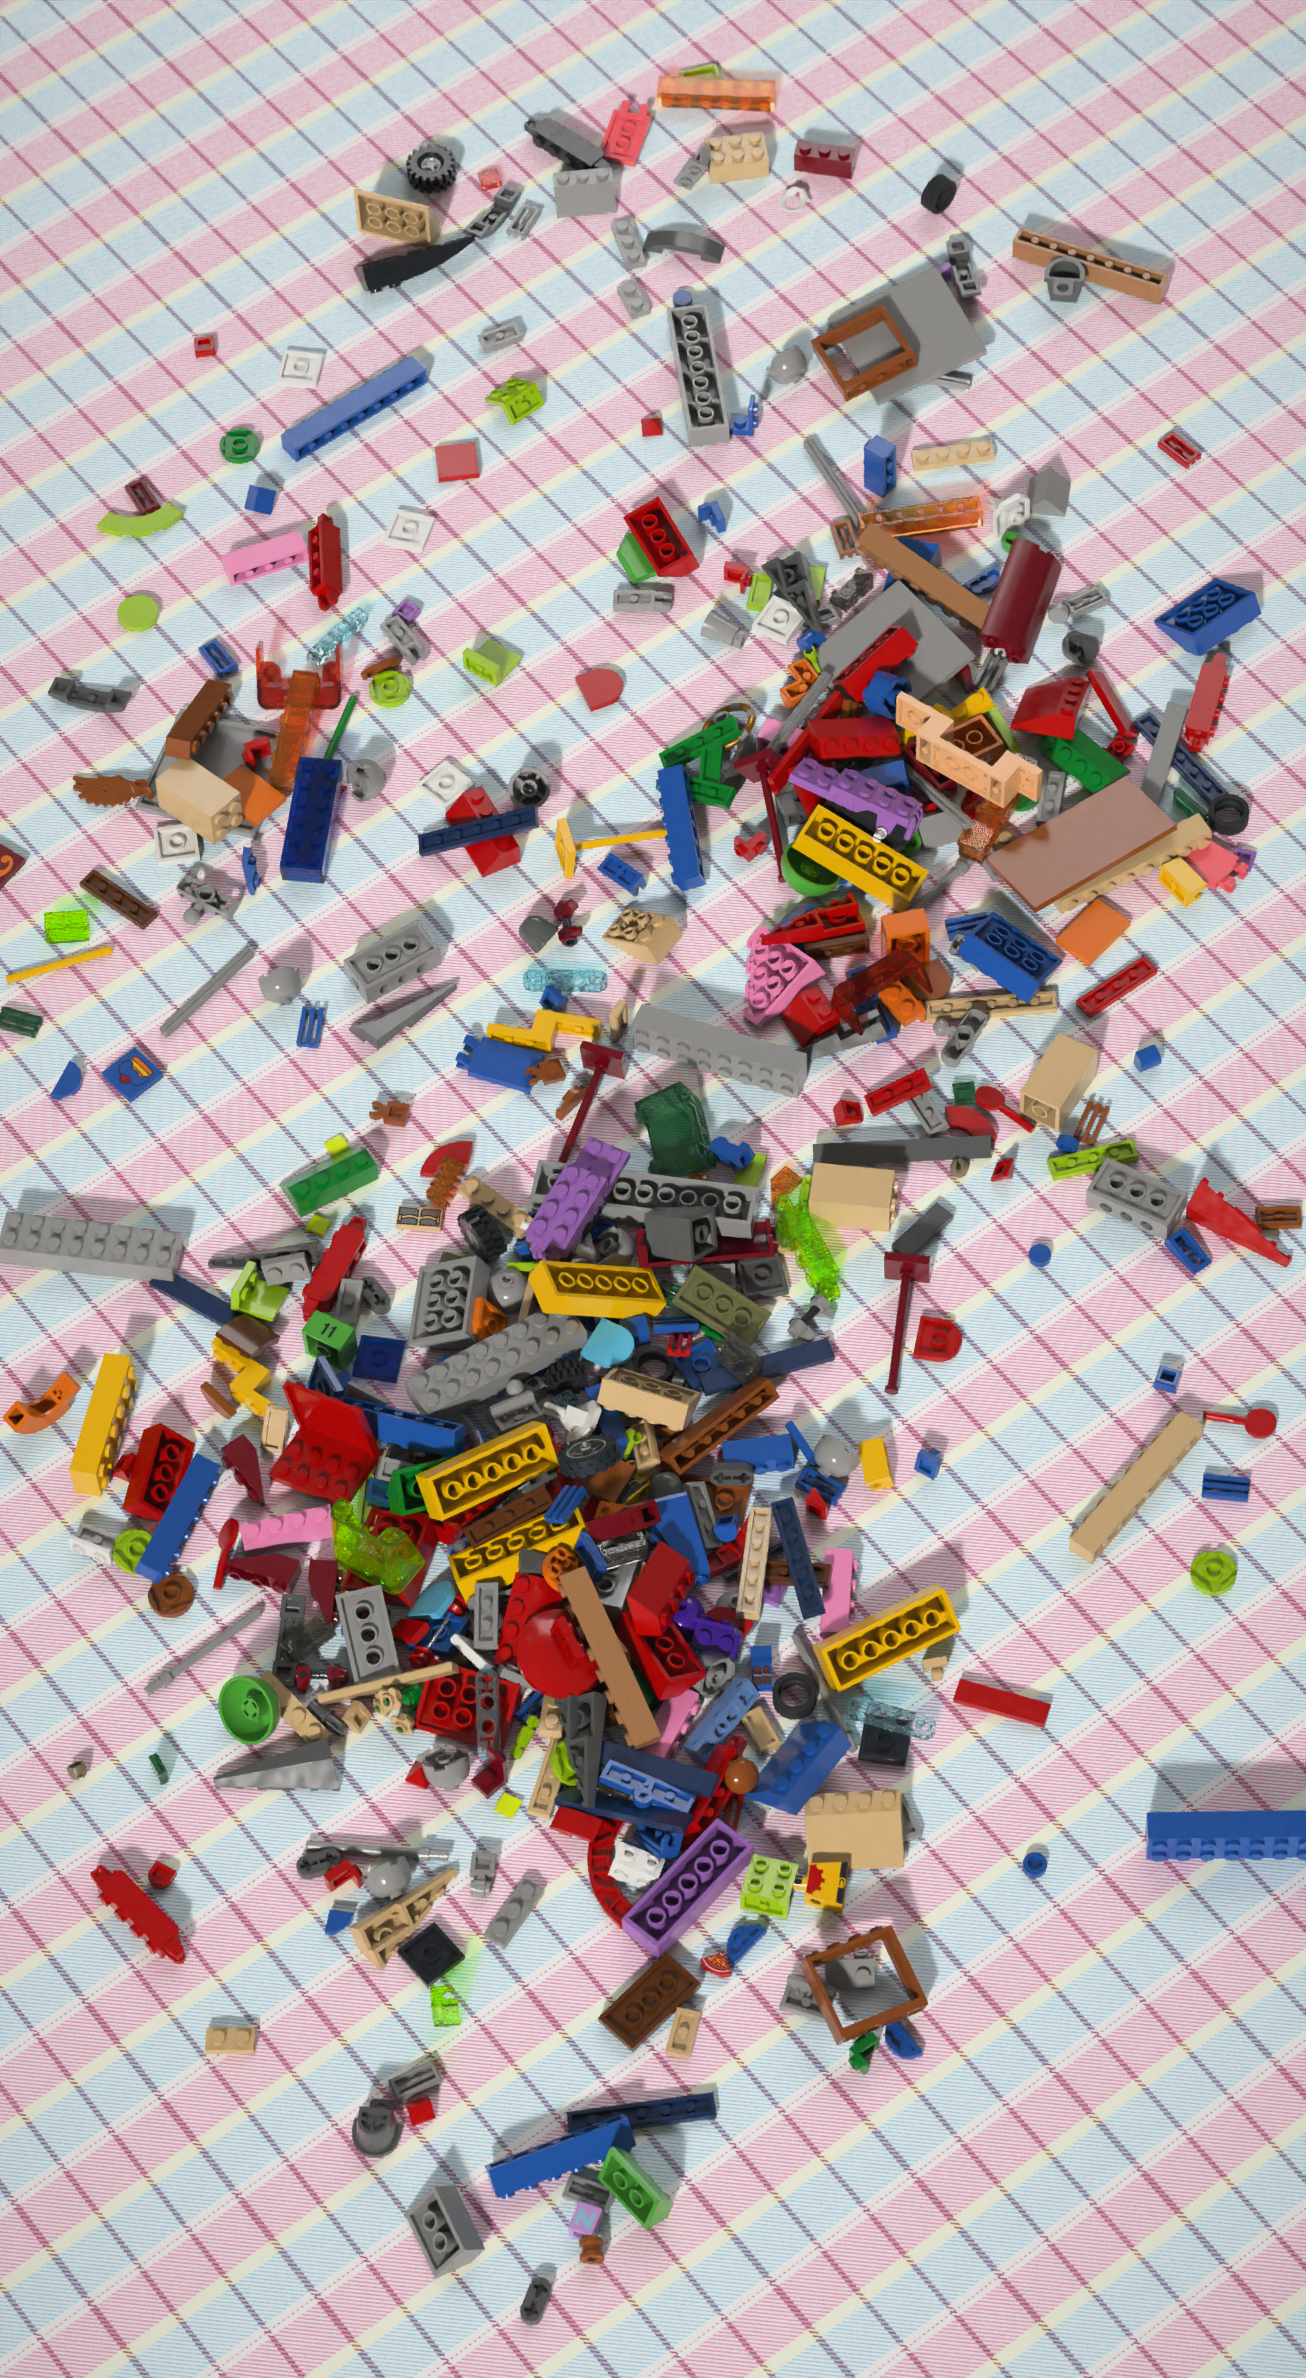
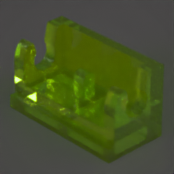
M87 910L44 913L46 943L59 944L90 941V921Z
M435 1984L430 1985L434 2027L461 2025L458 1999H445L443 1997L447 1992H455L452 1986L435 1987Z

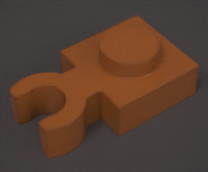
M559 1058L539 1062L537 1068L529 1067L524 1073L525 1076L533 1075L535 1077L530 1079L529 1086L536 1085L540 1080L543 1081L544 1085L564 1081L566 1078Z
M373 1101L372 1109H377L378 1111H370L369 1116L372 1120L383 1118L384 1124L405 1127L410 1112V1104L388 1101L387 1106H383L381 1102Z

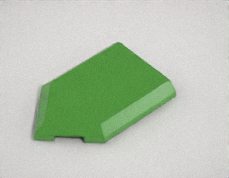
M626 532L616 552V556L631 582L636 584L657 576L634 535Z

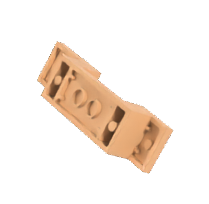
M902 691L896 696V724L917 735L916 760L1003 809L1018 792L1035 802L1039 800L1042 790L1043 770L1037 765L1031 764L1019 755L1007 750L993 766H990L986 761L979 760L968 751H963L953 744L954 720L948 715H943L934 710L930 705H925L916 700L912 695Z

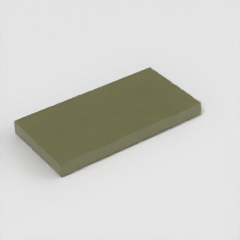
M697 1265L694 1266L671 1302L746 1351L750 1349L772 1314Z

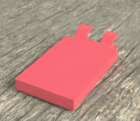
M623 100L620 110L614 109L600 149L604 152L605 161L636 167L652 123V117L650 116V111H648L650 105L642 103L639 114L631 113V101Z
M1212 841L1205 849L1200 850L1198 848L1191 851L1187 857L1182 858L1207 883V887L1214 891L1217 887H1220L1231 894L1236 888L1233 885L1236 879L1229 876V874L1233 873L1242 880L1248 875L1246 871L1248 865L1244 862H1239L1240 857Z

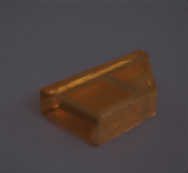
M787 1166L770 1179L771 1206L773 1208L777 1206L802 1182V1178Z

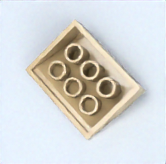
M354 189L358 232L422 248L435 245L441 233L438 217L429 206L361 189Z
M900 1789L813 1794L805 1804L808 1867L811 1863L848 1862V1870L905 1867L903 1801Z

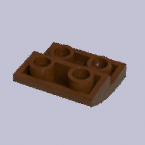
M248 1314L232 1319L215 1334V1336L222 1340L223 1344L235 1348L241 1356L249 1359L262 1355L265 1347L278 1344L281 1337Z

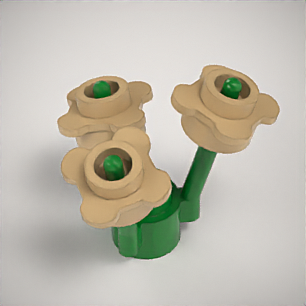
M416 1683L405 1686L400 1691L393 1687L387 1691L382 1689L375 1694L376 1698L373 1699L374 1709L377 1713L387 1718L391 1710L401 1709L402 1704L411 1705L407 1714L399 1713L397 1716L393 1715L390 1720L393 1722V1729L397 1733L412 1736L414 1734L412 1727L415 1722L411 1716L419 1705L422 1688Z

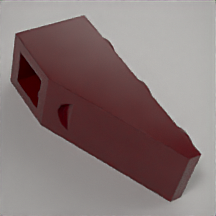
M242 1434L221 1448V1462L227 1470L231 1469L233 1471L236 1482L240 1486L244 1485L246 1487L249 1498L253 1502L257 1501L263 1507L265 1499L257 1451L247 1437Z
M653 1499L638 1502L585 1522L584 1525L594 1543L598 1544L662 1522L656 1501Z
M281 1554L228 1559L225 1562L227 1575L235 1580L243 1579L258 1587L266 1586L272 1588L277 1593L285 1592L292 1594L302 1572L300 1560Z
M310 1559L308 1574L310 1592L328 1632L334 1633V1625L339 1623V1611H336L337 1602L335 1595L341 1594V1590H338V1585L343 1583V1569H339L338 1560Z

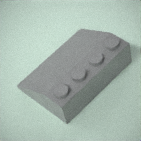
M477 1255L419 1267L408 1339L410 1347L462 1350L478 1343L472 1326L475 1298L483 1297L486 1300L491 1268Z

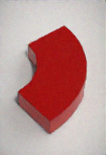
M945 1106L949 1129H959L970 1136L991 1135V1141H996L995 1130L983 1115L962 1106Z
M458 1141L438 1148L425 1160L420 1175L443 1179L445 1173L450 1168L459 1164H469L473 1141Z

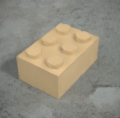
M763 131L705 139V148L710 149L709 158L711 163L708 172L711 184L769 177V159Z

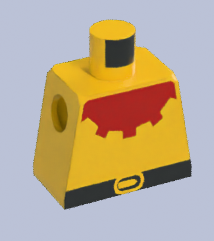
M848 1862L811 1863L808 1867L807 1876H796L793 1889L805 1891V1904L843 1914L848 1879Z

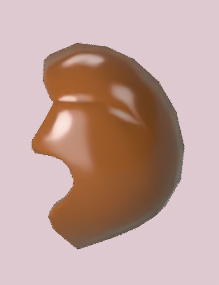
M738 1756V1759L730 1761L725 1771V1783L729 1790L736 1794L750 1792L758 1783L759 1769L753 1761L742 1756Z

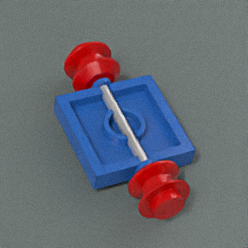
M456 1594L454 1601L441 1619L422 1620L431 1628L417 1644L407 1643L409 1650L414 1651V1654L409 1656V1662L415 1670L429 1667L431 1659H435L434 1655L445 1658L452 1656L457 1647L450 1642L451 1637L455 1633L464 1636L471 1626L469 1618L463 1617V1612L468 1610L463 1596Z

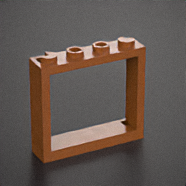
M882 304L811 340L814 354L846 402L918 366L914 351ZM884 321L904 352L844 381L825 351Z
M892 1925L884 1928L876 1926L869 1930L870 1933L863 1936L861 1933L855 1934L848 1938V1942L843 1944L835 1942L827 1946V1950L820 1953L818 1950H815L811 1954L806 1955L805 1960L800 1965L837 2045L922 2012L929 2004ZM882 1941L910 2001L843 2028L815 1967Z

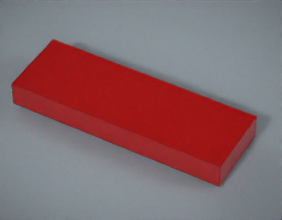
M923 1067L865 1095L864 1098L871 1114L875 1117L933 1089V1086Z

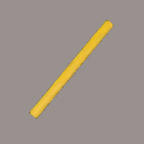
M106 946L7 975L6 980L8 984L110 955L112 951L110 946Z

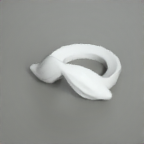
M793 186L789 189H784L785 194L780 199V206L785 212L797 213L803 210L806 203L810 202L811 199H809L804 189ZM796 192H799L800 206L795 209L787 208L784 203L792 198Z

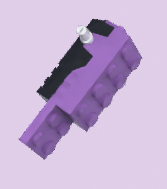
M590 1136L574 1164L567 1162L530 1223L524 1220L520 1226L521 1230L525 1231L527 1249L534 1259L572 1262L576 1255L587 1257L591 1260L595 1258L596 1251L585 1246L583 1242L593 1228L594 1223H596L599 1214L602 1213L610 1199L609 1192L630 1159L629 1152Z

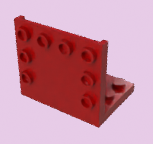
M286 1380L282 1388L299 1426V1430L268 1473V1476L275 1482L346 1510L379 1462L381 1456L364 1410L357 1405L346 1404L337 1397L331 1398L326 1396L319 1390L313 1391L299 1382L293 1383Z

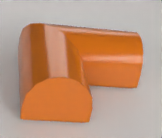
M806 657L787 665V669L795 682L780 688V696L788 709L800 703L819 677Z

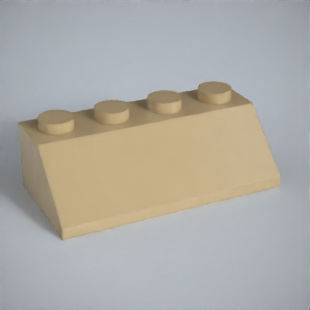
M615 1366L602 1378L597 1404L603 1405V1408L610 1411L619 1410L625 1412L624 1414L629 1417L644 1418L651 1424L660 1423L666 1425L668 1429L673 1431H683L691 1421L701 1393Z

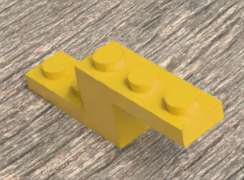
M982 687L951 711L938 702L932 708L943 715H948L954 720L955 727L980 714L983 715L994 707L995 703L988 690ZM905 728L898 731L899 758L903 756V746L916 740L917 736Z
M537 1009L531 1030L523 1027L505 1026L501 1023H488L486 1031L487 1038L525 1049L552 1053L557 1032L600 1039L602 1023L601 1020L594 1017H581L571 1013L564 1014L549 1009Z
M216 1337L211 1342L213 1356L220 1362H226L235 1372L239 1373L229 1385L232 1399L238 1404L243 1403L249 1407L255 1415L265 1417L266 1405H276L261 1395L272 1382L270 1370L251 1358L241 1356L238 1350L226 1346L220 1338Z

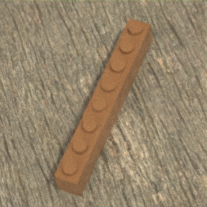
M1020 227L1013 239L1012 257L1045 268L1052 260L1057 258H1072L1079 261L1084 267L1085 281L1161 305L1168 292L1169 274Z
M870 522L856 541V551L861 556H868L872 559L878 568H885L895 580L899 579L906 583L912 592L923 595L929 604L940 607L946 616L957 619L963 628L974 631L976 636L982 641L980 632L990 606Z
M585 1565L559 1576L560 1584L557 1585L562 1598L567 1597L570 1604L566 1606L571 1619L576 1618L579 1624L576 1627L577 1633L581 1641L585 1639L589 1646L585 1648L589 1660H595L598 1669H595V1673L600 1683L605 1682L608 1690H605L604 1693L609 1704L614 1703L617 1709L614 1715L618 1724H623L627 1731L623 1735L628 1746L633 1745L635 1750H641L661 1741V1733Z

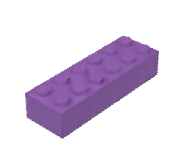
M717 1818L622 1918L623 1932L656 1958L660 1959L749 1865L754 1854V1846Z

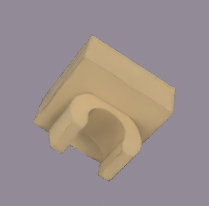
M947 1656L922 1661L923 1672L931 1671L933 1682L943 1679L942 1669L948 1666Z
M354 1700L350 1706L346 1707L347 1712L340 1719L354 1733L361 1734L373 1715L361 1701Z

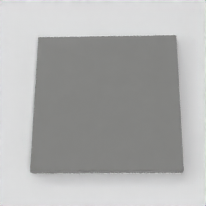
M936 266L828 317V322L832 329L882 304L914 351L918 366L869 390L878 406L987 355L985 346ZM884 321L841 342L859 374L904 352Z
M899 579L816 649L819 655L817 663L821 672L826 671L832 675V682L891 625L903 626L919 645L915 648L916 652L910 658H904L900 662L901 666L891 674L909 680L912 686V692H909V695H912L920 702L925 701L976 657ZM831 682L828 684L827 687H828L832 692H834V691L841 692V691H840L837 687H835ZM841 692L843 700H850L845 694ZM865 700L863 702H856L863 705L861 718L884 717L869 711ZM896 717L894 719H890L893 726H895Z
M180 708L172 728L186 709ZM220 718L219 723L213 727L212 733L206 737L205 743L200 745L198 752L191 759L223 780L241 764L245 765L242 758L244 743L250 742L255 738L268 736L272 754L256 759V770L253 772L278 790L299 743V737ZM165 740L147 779L156 796L151 800L145 794L139 796L135 807L138 811L177 820L160 808L158 804L155 779L180 759L165 755ZM243 817L242 823L229 832L256 839L263 821L255 827Z

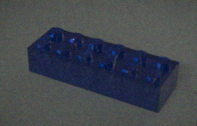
M299 757L279 866L282 880L325 883L344 776L342 760Z

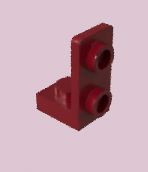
M491 1746L486 1748L488 1766L471 1779V1784L486 1799H489L508 1782L507 1759L499 1749L495 1750Z

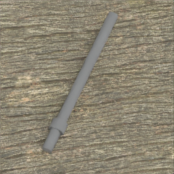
M973 852L964 861L957 863L953 871L908 910L920 909L926 906L955 879L966 874L969 871V867L979 859V855Z
M254 1609L169 1671L165 1670L160 1673L155 1681L144 1688L146 1694L150 1696L162 1686L166 1687L171 1684L176 1676L261 1617L262 1614L259 1609Z
M800 1633L794 1634L791 1638L835 1724L843 1729L852 1744L849 1752H856L858 1746L852 1737L853 1731L849 1724L845 1723Z
M306 1841V1850L312 1851L332 1848L339 1853L405 1856L407 1858H419V1861L428 1862L430 1859L449 1860V1851L431 1850V1847L421 1846L420 1849Z

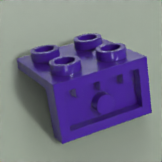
M698 1613L697 1617L690 1616L689 1621L697 1624L691 1648L702 1651L716 1650L731 1659L737 1660L744 1632L738 1630L739 1625L720 1619L719 1623H716V1619Z

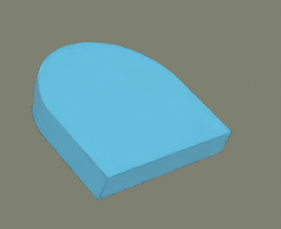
M602 1318L581 1350L580 1355L606 1368L626 1364L634 1353V1339L626 1328Z
M441 1581L434 1584L418 1598L414 1607L407 1613V1618L416 1621L441 1619L456 1597L455 1587L450 1581Z

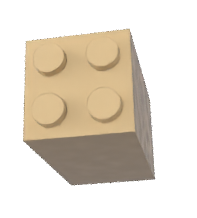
M178 759L155 779L159 807L213 845L219 840L224 839L233 828L238 827L244 820L240 792L192 759Z
M1058 1033L1020 1090V1115L1059 1133L1097 1075L1098 1050L1091 1045L1075 1040L1069 1035Z
M814 1162L809 1195V1224L890 1232V1225L895 1224V1207L898 1204L899 1180L895 1179V1170Z

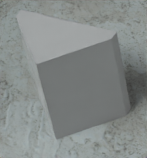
M1051 467L1031 477L1027 496L1030 498V513L1065 517L1071 483Z
M936 808L937 810L924 814L919 824L918 833L924 851L965 839L963 828L941 808Z

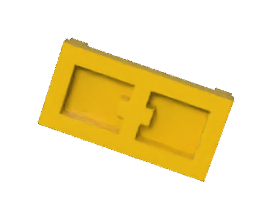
M1180 856L1161 866L1158 881L1184 907L1202 897L1198 892L1206 889L1207 883Z
M878 1437L857 1443L866 1485H870L871 1490L894 1487L887 1447L883 1438Z

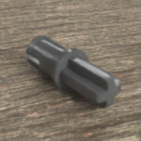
M316 1698L309 1702L306 1707L307 1710L320 1720L323 1726L326 1725L339 1736L346 1734L349 1727L335 1715L334 1710H329L323 1704H320Z

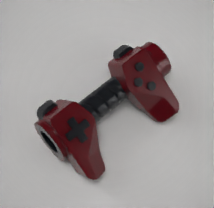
M572 899L559 901L557 907L553 909L554 916L563 922V928L558 932V938L562 945L567 947L576 945L578 943L577 937L583 932L582 926L572 927L570 918L579 907L578 903Z
M299 1663L296 1666L295 1672L297 1691L303 1694L307 1692L311 1679H328L332 1691L340 1689L341 1683L348 1682L349 1677L348 1668H344L340 1663H334L328 1670H311L310 1666L306 1665V1663Z

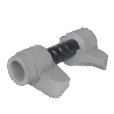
M822 1295L813 1296L810 1299V1309L802 1318L795 1317L789 1321L788 1334L794 1339L801 1337L807 1343L812 1342L815 1339V1334L809 1327V1322L815 1316L826 1317L831 1320L835 1317V1311L829 1307V1301Z

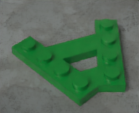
M734 715L658 753L664 769L678 764H682L686 769L687 763L701 757L699 778L689 776L692 800L729 810L737 790L734 787L722 785L720 782L723 746L742 735Z

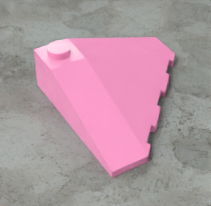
M762 924L747 940V948L751 949V957L746 958V973L750 974V981L745 984V999L749 1000L748 1008L744 1009V1017L757 1027H761L785 1010L799 993L817 985L826 975L814 959L790 943L762 946L759 934L767 935L773 932Z

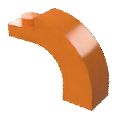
M63 1372L44 1395L29 1403L15 1401L2 1418L16 1433H36L59 1420L72 1407L70 1401L82 1387L69 1373Z

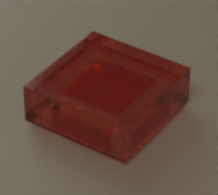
M497 168L478 172V179L483 191L502 187V181Z

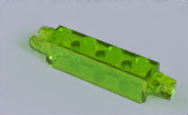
M786 1195L778 1196L776 1199V1212H778L777 1222H775L776 1228L780 1234H784L788 1250L790 1252L794 1251L796 1264L800 1270H804L808 1286L810 1288L813 1287L816 1294L821 1293L829 1302L839 1299L841 1297L838 1287L840 1269L806 1208L800 1204L793 1206L791 1200Z

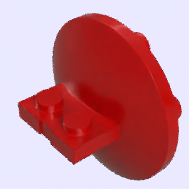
M567 1609L547 1610L531 1618L521 1630L515 1648L518 1668L527 1683L538 1692L557 1699L566 1698L570 1694L580 1696L590 1693L600 1684L595 1673V1669H598L595 1660H589L585 1650L589 1646L585 1639L581 1641L576 1630L579 1624L576 1618L571 1619Z

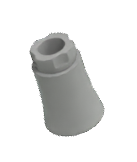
M713 609L707 615L700 635L730 647L742 649L749 632Z

